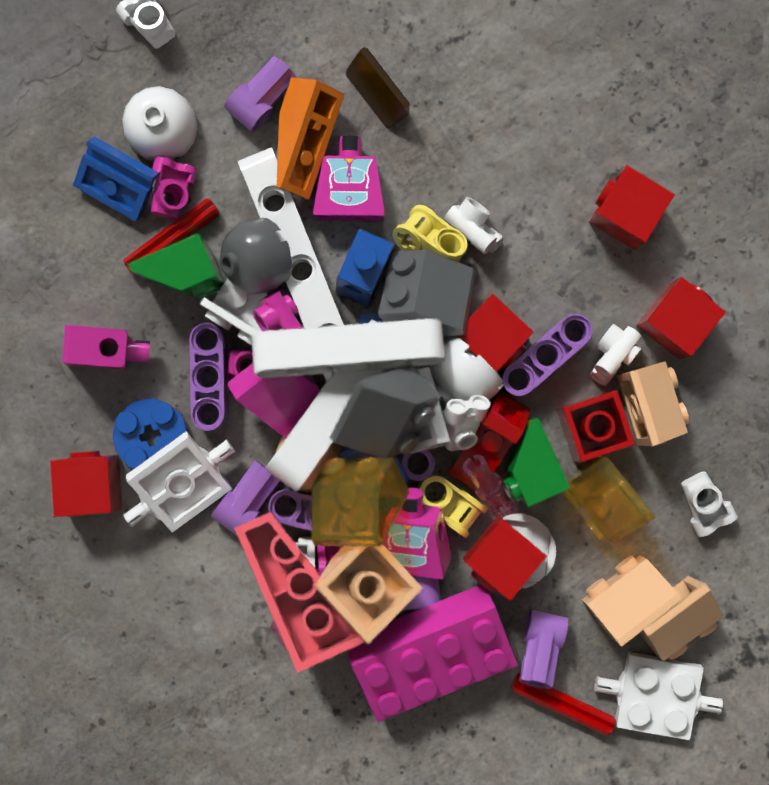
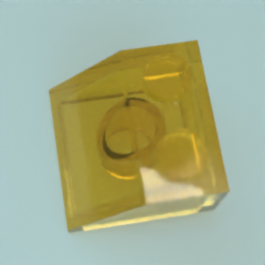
M598 456L590 459L567 478L570 489H567L562 494L575 511L581 508L590 519L585 524L599 541L605 537L607 541L614 543L656 518L608 457Z
M335 458L327 460L312 485L311 540L314 545L382 546L409 494L407 485L394 458Z

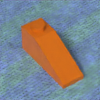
M291 77L279 112L276 187L309 200L345 95L344 93L318 80Z

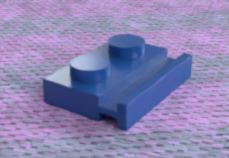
M93 137L87 142L86 146L88 148L80 162L73 186L134 221L139 220L143 216L154 188L153 183L159 173L97 137Z

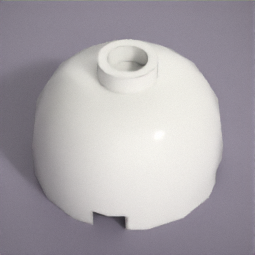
M161 86L145 88L135 94L125 106L122 118L124 135L135 152L150 161H154L157 156L172 160L185 155L194 144L198 130L195 113L187 99L175 90Z
M448 336L443 342L445 361L430 365L431 376L437 384L436 390L442 395L440 399L446 404L451 399L468 401L474 395H482L490 400L504 386L502 384L503 380L480 355L476 357L468 351L467 348L469 346L456 336Z

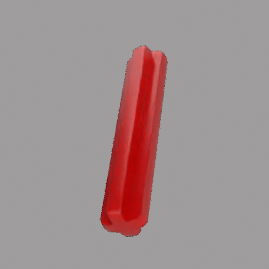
M209 198L203 200L125 257L123 260L124 265L131 274L136 276L135 273L131 272L128 266L129 263L191 237L219 216L218 208Z
M517 673L511 684V690L514 693L602 735L609 736L612 733L616 723V719L612 715L553 687L546 689L527 686L519 682L520 673Z

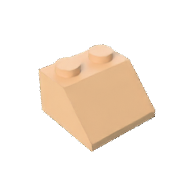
M666 361L616 376L638 446H655L688 433L686 424H689V415L684 403L678 402L675 389L678 388L677 376L672 367H667Z
M358 532L330 560L314 586L366 644H369L423 589L372 532Z
M633 555L620 562L615 567L617 571L615 575L607 581L601 578L586 589L588 595L582 599L607 634L621 647L683 600L648 559L640 555L637 558H634Z
M687 576L673 587L683 600L640 632V635L654 654L662 661L667 658L673 660L682 655L688 649L687 643L697 636L702 638L709 635L717 628L718 624L716 622L724 617L708 586L692 577Z

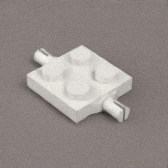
M187 431L126 475L127 482L138 493L141 502L123 514L125 520L130 526L134 527L135 524L151 514L153 517L160 519L171 532L177 530L232 489L228 480L220 472L218 464L236 452L233 446L226 439L212 451L208 452L199 447Z
M628 652L625 668L619 680L601 678L599 676L595 680V692L616 695L615 726L617 728L690 740L693 721L698 711L721 714L722 709L720 707H723L722 698L701 695L700 685L704 670L701 664L669 659L662 661L656 656Z

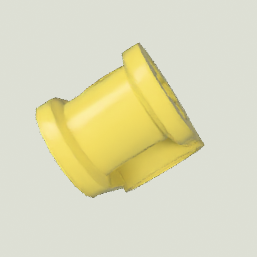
M424 205L414 206L409 213V219L404 224L398 225L392 234L395 243L404 251L427 249L457 262L460 261L467 249L465 236ZM424 217L425 220L421 223L420 220Z
M431 474L425 480H420L417 489L423 492V504L441 508L445 523L464 538L468 537V529L480 513H486L488 510L487 507L463 489H458L438 474ZM434 481L442 483L444 486L443 497L437 501L426 499V486Z

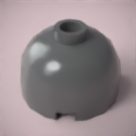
M255 218L236 225L226 234L222 242L220 267L236 288L247 293L262 294L282 288L280 286L281 283L287 282L291 275L292 259L287 240L280 241L275 231L281 229L268 218Z

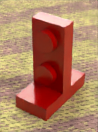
M499 390L490 405L486 419L479 424L476 432L478 437L476 444L461 452L449 474L481 493L513 443L516 444L523 434L531 409Z

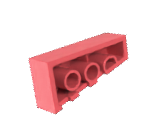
M271 511L234 528L297 673L364 643V640L314 587L321 575Z

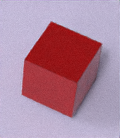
M626 165L616 176L615 180L609 179L594 203L598 207L589 223L636 250L646 243L675 194Z
M680 277L668 284L636 326L677 359H683L694 354L726 311L713 302V299L701 288Z
M492 293L467 320L465 335H456V337L469 346L467 348L468 351L476 357L480 355L497 372L502 366L506 369L526 349L523 343L534 331Z
M617 390L556 409L573 461L583 462L635 445Z
M100 451L69 453L70 459L50 460L54 517L103 514L122 510L119 455L100 456Z
M497 516L465 554L463 560L473 569L470 574L492 593L498 590L511 601L547 558V555L503 518Z

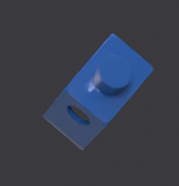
M359 229L338 274L335 293L369 307L390 261L391 253L394 252L397 244L365 229Z

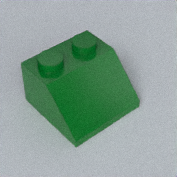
M198 233L128 264L131 272L142 279L192 299L198 297L200 301L217 295L220 292L218 287L223 286L225 283L209 244Z
M539 418L528 419L523 434L514 445L505 469L509 478L503 480L512 500H515V502L520 501L521 504L530 507L570 489V486Z

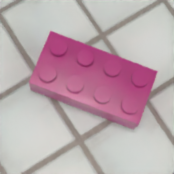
M482 584L394 619L369 644L364 642L348 650L352 668L377 722L518 666L496 607L487 588Z

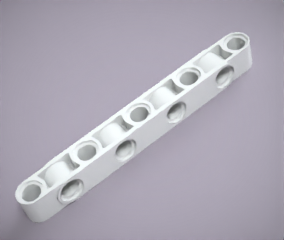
M272 147L239 160L238 164L260 218H268L276 223L281 229L275 231L280 241L287 240L290 247L292 267L290 278L286 283L298 308L304 328L344 325L291 193L276 187L277 159ZM278 195L284 198V205L280 210L271 212L265 209V204L269 197ZM302 262L308 263L312 266L310 277L302 281L296 280L292 275L295 265ZM332 373L323 374L326 382Z

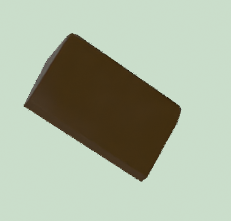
M362 48L347 68L346 76L384 126L390 129L409 115L410 103L369 49Z

